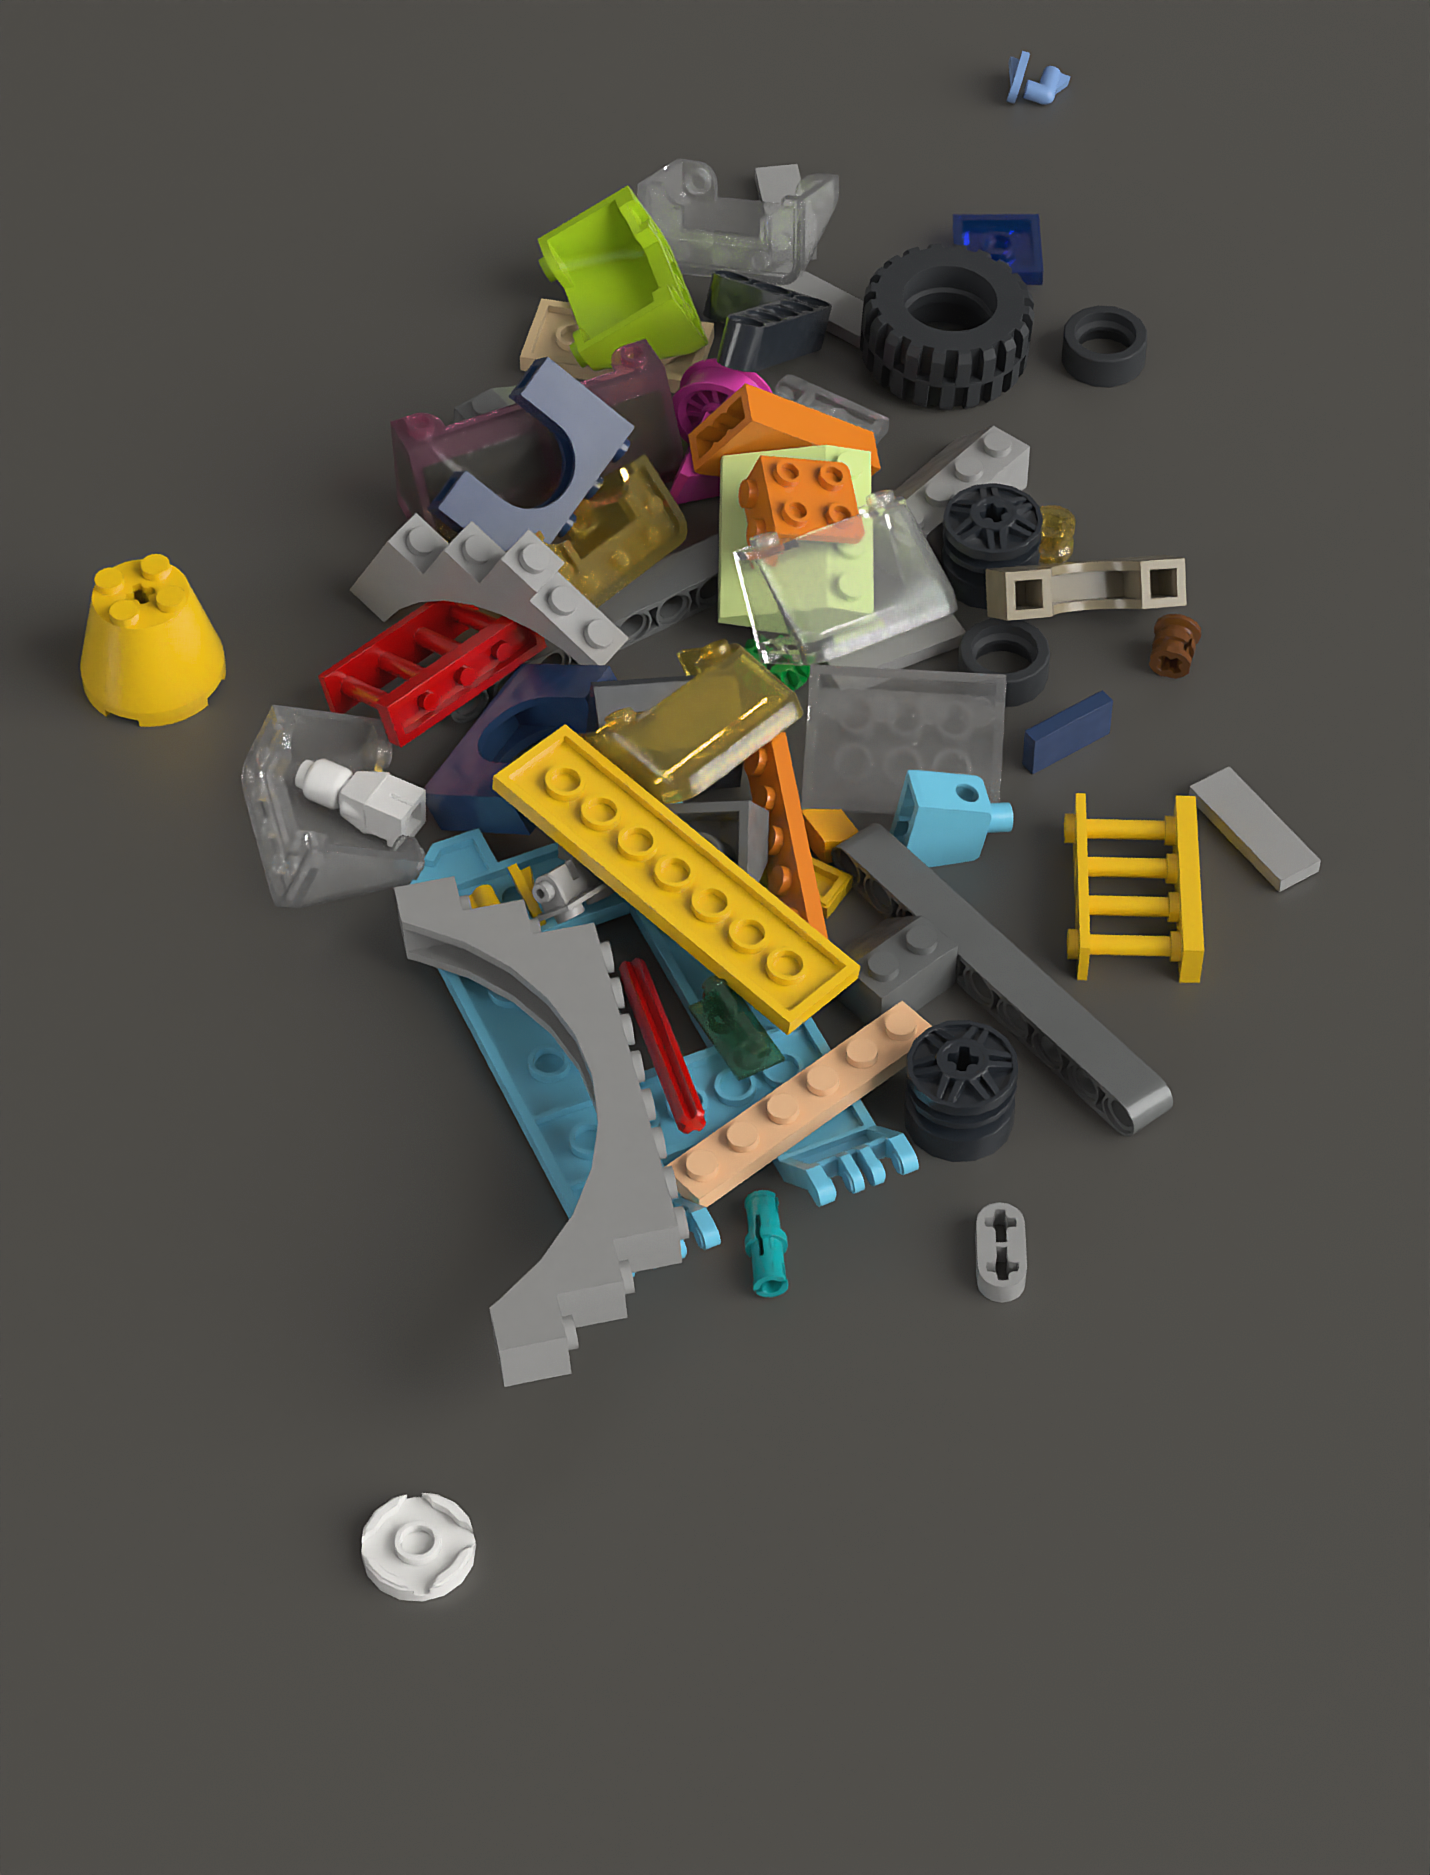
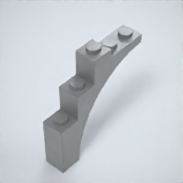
M415 513L387 541L350 588V591L383 622L399 609L418 602L444 600L470 604L501 614L535 631L565 651L580 665H605L629 639L558 572L565 562L530 530L505 552L471 521L449 544Z

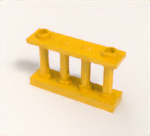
M1076 793L1074 813H1065L1064 843H1073L1075 929H1068L1067 959H1076L1077 980H1087L1090 955L1169 957L1170 962H1178L1179 983H1200L1204 957L1196 796H1176L1173 816H1165L1164 820L1086 819V793ZM1087 839L1163 840L1164 845L1173 847V854L1167 853L1166 858L1088 857ZM1088 877L1165 878L1166 884H1174L1175 892H1168V897L1089 895ZM1089 915L1167 917V922H1176L1177 931H1170L1169 936L1090 934Z

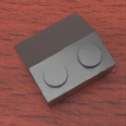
M923 915L886 918L841 949L861 967L858 979L835 998L866 1025L901 1001L905 1002L916 1012L956 983L958 945Z

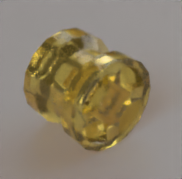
M1061 506L1040 507L1043 517L1042 540L1039 548L1040 562L1044 564L1062 563L1073 554V535L1076 527L1075 517L1068 509Z

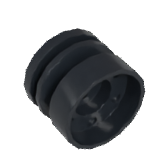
M997 483L973 485L959 491L947 503L943 515L944 529L942 539L944 545L941 551L940 569L943 586L954 599L970 607L987 610L985 569L1040 565L1039 548L1043 528L1040 506L1029 494L1013 486Z
M951 1020L927 1028L913 1041L907 1055V1087L904 1103L905 1128L914 1143L929 1155L950 1162L976 1161L994 1154L1007 1142L1014 1125L1015 1094L1017 1092L1018 1079L1016 1051L1007 1037L991 1026L975 1021Z

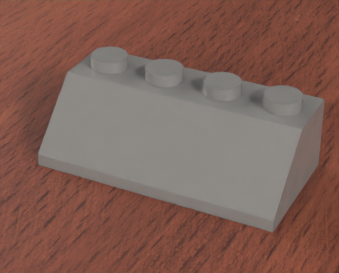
M995 426L956 438L871 510V562L913 586L941 561V551L944 545L942 539L944 529L943 515L947 503L959 491L978 484L997 483L1013 486L1021 491L1025 489L1028 480L1030 446Z

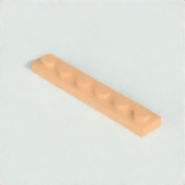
M899 1002L666 1165L673 1168L678 1193L685 1199L707 1208L906 1067L907 1055L913 1041L927 1028L932 1026L905 1002Z

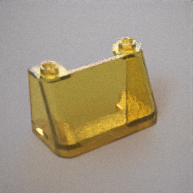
M646 454L601 476L604 478V481L596 494L588 501L583 498L573 512L577 519L567 532L572 539L571 541L568 539L557 545L547 544L543 541L545 537L541 531L534 533L565 562L558 572L596 608L680 546L686 539L688 531L686 519Z

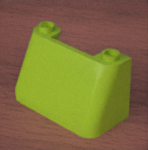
M628 185L537 239L544 256L538 260L539 264L551 283L558 280L565 289L579 329L572 333L575 342L569 346L573 356L582 368L589 365L595 372L692 354L708 345V339L672 249L662 231Z

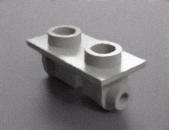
M572 857L565 861L564 864L555 867L535 880L532 894L535 900L541 903L544 912L534 918H538L540 922L554 917L557 924L583 913L585 911L582 905L584 901H586L587 905L593 904L610 896L615 891L576 858Z

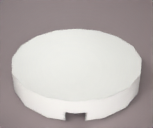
M422 1493V1497L408 1499L407 1494L392 1498L374 1511L363 1528L361 1540V1554L367 1576L380 1591L399 1600L423 1602L441 1597L460 1585L473 1566L476 1549L473 1528L466 1513L455 1502L432 1493Z

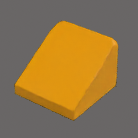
M842 809L802 810L809 847L826 864L833 862L831 857L832 848L859 832Z

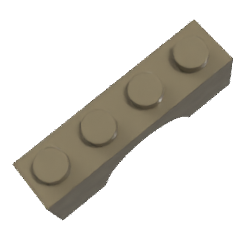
M1151 555L985 569L988 617L1007 621L1053 617V615L1082 610L1150 609L1187 605L1185 558Z

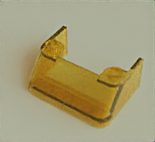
M721 639L704 647L682 649L677 653V657L685 675L697 676L650 710L634 712L632 707H625L606 716L604 719L606 725L596 732L577 734L662 804L677 803L698 795L800 719L804 714L796 693L737 643L728 644L727 639Z

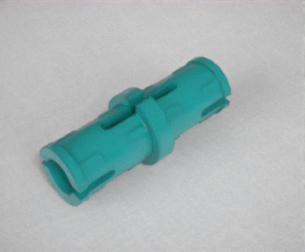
M768 1190L754 1191L748 1194L744 1200L748 1223V1234L745 1236L744 1246L747 1255L752 1260L754 1291L756 1290V1294L759 1296L775 1297L783 1294L789 1285L788 1279H786L784 1253L788 1248L786 1233L780 1227L779 1199L774 1192Z

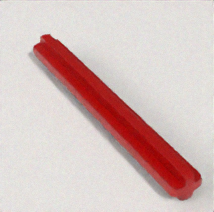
M635 958L631 962L624 960L619 967L620 979L678 1130L684 1134H689L693 1130L701 1131L706 1125L705 1112L647 965L640 958Z

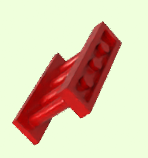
M444 600L428 601L319 674L318 678L333 716L340 717L360 702L367 704L379 711L389 742L402 748L544 650L547 646L544 637L505 616L495 618L479 611L477 606ZM469 628L479 631L463 643L453 640ZM434 652L442 655L441 658L426 668L418 665L419 662ZM397 677L406 680V682L390 693L381 690L382 687Z

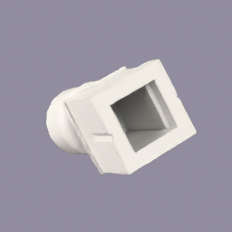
M322 758L315 762L308 759L305 760L296 774L295 785L303 789V794L307 799L332 810L340 808V815L362 833L373 834L387 840V846L401 852L426 822V790L392 776L390 772L357 771L353 775L352 771L348 768Z

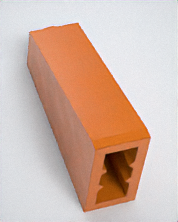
M746 383L688 434L694 472L702 475L720 477V460L723 455L818 445L871 451V477L881 469L872 431Z

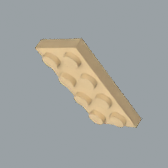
M541 298L520 355V370L527 371L535 359L549 357L572 377L577 379L676 393L680 389V381L686 369L698 361L707 359L714 339V323L701 321L709 343L692 354L595 372L589 365L582 368L571 352L569 345L575 342L572 333L579 329L570 303Z

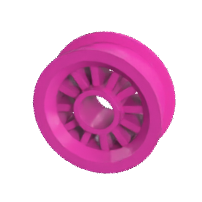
M716 358L705 359L692 364L684 372L680 381V389L671 399L669 416L677 433L684 441L690 444L688 434L700 424L706 411L712 414L745 383L770 393L772 391L767 383L755 372H743L720 365Z

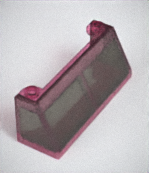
M646 338L615 350L611 357L613 372L580 382L635 428L627 437L631 441L628 450L616 463L609 462L600 475L604 478V481L599 490L588 501L583 498L573 512L574 514L674 481L683 461L684 452L666 369ZM517 403L445 426L438 417L428 413H415L390 422L398 504L408 520L417 513L449 544L458 533L428 511L427 508L454 471L466 470L501 499L523 509H529L544 502L554 492L559 483L562 473V454L556 438L547 427Z

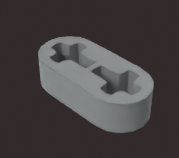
M992 1203L982 1208L977 1216L975 1231L976 1277L978 1289L984 1297L1003 1303L1018 1298L1025 1288L1027 1273L1025 1221L1023 1214L1016 1207L1007 1203ZM994 1225H1004L1006 1232L1005 1242H996ZM996 1262H1006L1008 1280H998L995 1272Z

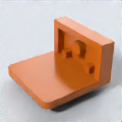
M760 455L747 479H744L740 484L739 504L741 508H745L748 523L746 540L748 546L753 548L756 567L774 568L790 541L857 545L863 537L850 470L842 462Z

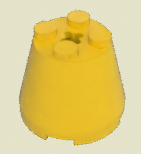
M150 554L143 559L127 561L113 568L109 567L100 570L94 578L95 586L91 596L80 662L83 687L90 703L105 716L112 713L120 717L138 720L140 727H155L177 723L202 711L208 706L207 698L216 690L221 680H225L226 662L221 640L185 575L178 568L171 565L169 559L162 554Z

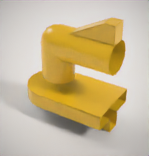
M517 863L507 867L519 895L524 899L529 914L532 918L536 917L542 911L532 894L534 878L531 867L528 866L520 870ZM488 884L477 887L469 895L472 909L500 904L494 889ZM546 920L540 921V927L547 924Z

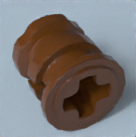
M1182 614L1163 615L1157 619L1154 625L1155 637L1153 639L1149 666L1160 676L1174 679L1182 678L1189 674L1196 644L1202 635L1201 627L1196 621Z

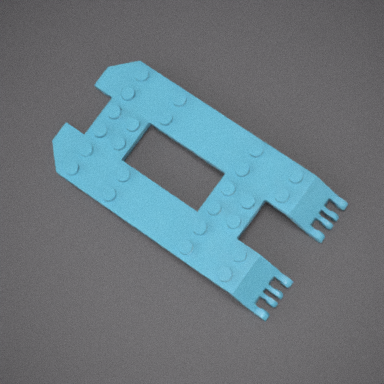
M661 794L660 798L657 799L662 804L683 803L681 799ZM477 828L433 843L424 858L425 866L417 880L412 879L410 884L455 876L459 896L471 895L477 887L488 884L494 889L500 903L522 900L507 867L517 863L520 870L530 866L535 883L539 876L564 864L565 860L558 858V843L556 842L497 862L481 831ZM616 892L593 904L587 905L586 901H584L582 905L585 911L570 920L557 924L555 918L551 917L545 919L547 924L541 926V931L546 932L589 923L598 925L631 913L706 1044V1049L683 1057L705 1112L706 1125L701 1131L693 1130L689 1134H684L678 1130L655 1067L645 1070V1082L639 1083L640 1089L650 1088L656 1120L650 1121L651 1128L661 1126L667 1158L661 1159L662 1167L668 1165L831 1051L812 1017L807 1019L789 1035H786ZM537 902L541 911L544 912L541 903ZM527 910L529 919H532L531 915ZM437 968L570 1219L592 1168L598 1126L597 1113L579 1070L552 1034L515 1003L469 978ZM861 1099L773 1160L783 1181L808 1190L818 1207L835 1201L837 1196L836 1189L830 1178L836 1175L842 1177L847 1190L855 1194L865 1189L863 1176L859 1169L862 1170L871 1186L884 1183L886 1174L879 1159L884 1157L890 1158L896 1172L901 1175L916 1171L919 1168L917 1156L904 1133L877 1126ZM679 1193L678 1198L671 1199L673 1207H684L688 1229L694 1233L695 1240L700 1248L706 1250L721 1244L718 1229L706 1207L682 1198ZM680 1240L683 1259L687 1254L684 1240Z

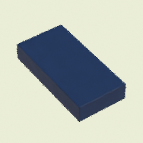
M1102 690L1025 730L1022 764L1033 775L1110 734L1113 700Z

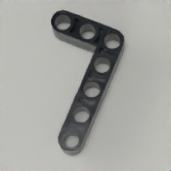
M714 270L703 315L725 324L717 362L730 369L743 372H757L821 350L832 305L821 299L742 274L725 270Z

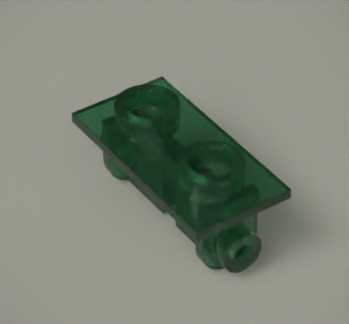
M714 975L707 978L702 984V989L704 990L702 1000L688 1006V1008L737 1080H743L784 1062L785 1057L743 998L727 985L728 982L725 979H719Z

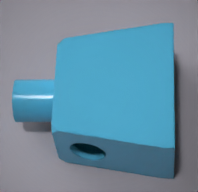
M907 770L890 833L927 867L969 862L980 857L987 833L1010 832L1012 830L1013 810L1009 802L990 803L984 782L978 776Z

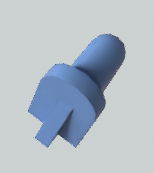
M1022 51L1020 59L1010 56L1008 62L1010 90L1006 102L1014 104L1030 56L1028 52ZM1047 66L1042 72L1039 83L1027 80L1023 98L1042 105H1048L1054 100L1058 92L1068 86L1071 76L1062 74L1054 66Z

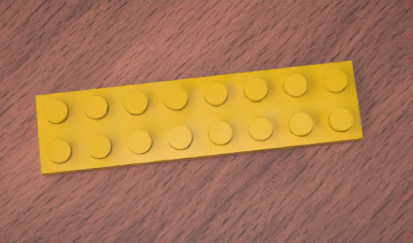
M566 724L493 776L492 789L786 1035L793 1032L858 979L861 967Z

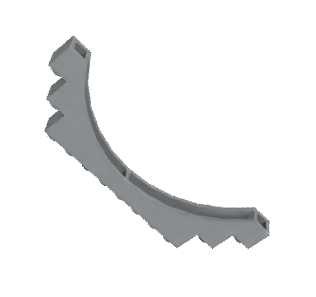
M455 876L394 887L399 924L407 959L469 978L520 1007L552 1034L579 1070L597 1113L598 1126L592 1168L573 1215L543 1258L496 1303L489 1307L494 1344L504 1387L572 1374L569 1350L579 1349L576 1328L628 1318L625 1295L635 1293L632 1273L682 1263L680 1240L689 1238L684 1207H673L671 1200L678 1198L672 1166L662 1167L661 1159L667 1158L661 1126L651 1128L650 1121L656 1120L650 1088L640 1089L639 1083L645 1082L642 1057L639 1050L630 1052L629 1045L635 1044L629 1013L620 1015L618 1010L625 1007L619 977L610 978L608 974L614 972V962L609 941L600 943L594 923L542 932L539 919H529L524 899L472 909L469 895L459 896Z

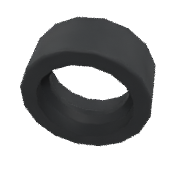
M1100 305L1084 308L1072 315L1064 326L1062 364L1067 373L1079 382L1091 386L1114 387L1126 384L1138 377L1145 366L1147 329L1142 320L1128 310L1115 306ZM1094 339H1110L1122 343L1127 349L1113 354H1104L1088 350L1081 344Z
M989 618L974 624L963 635L959 646L958 676L960 685L969 696L991 706L1013 707L1034 700L1044 690L1049 675L1050 649L1048 640L1038 628L1024 620L1007 621ZM1007 651L1026 658L1031 665L1018 672L999 673L988 670L976 660L990 652Z

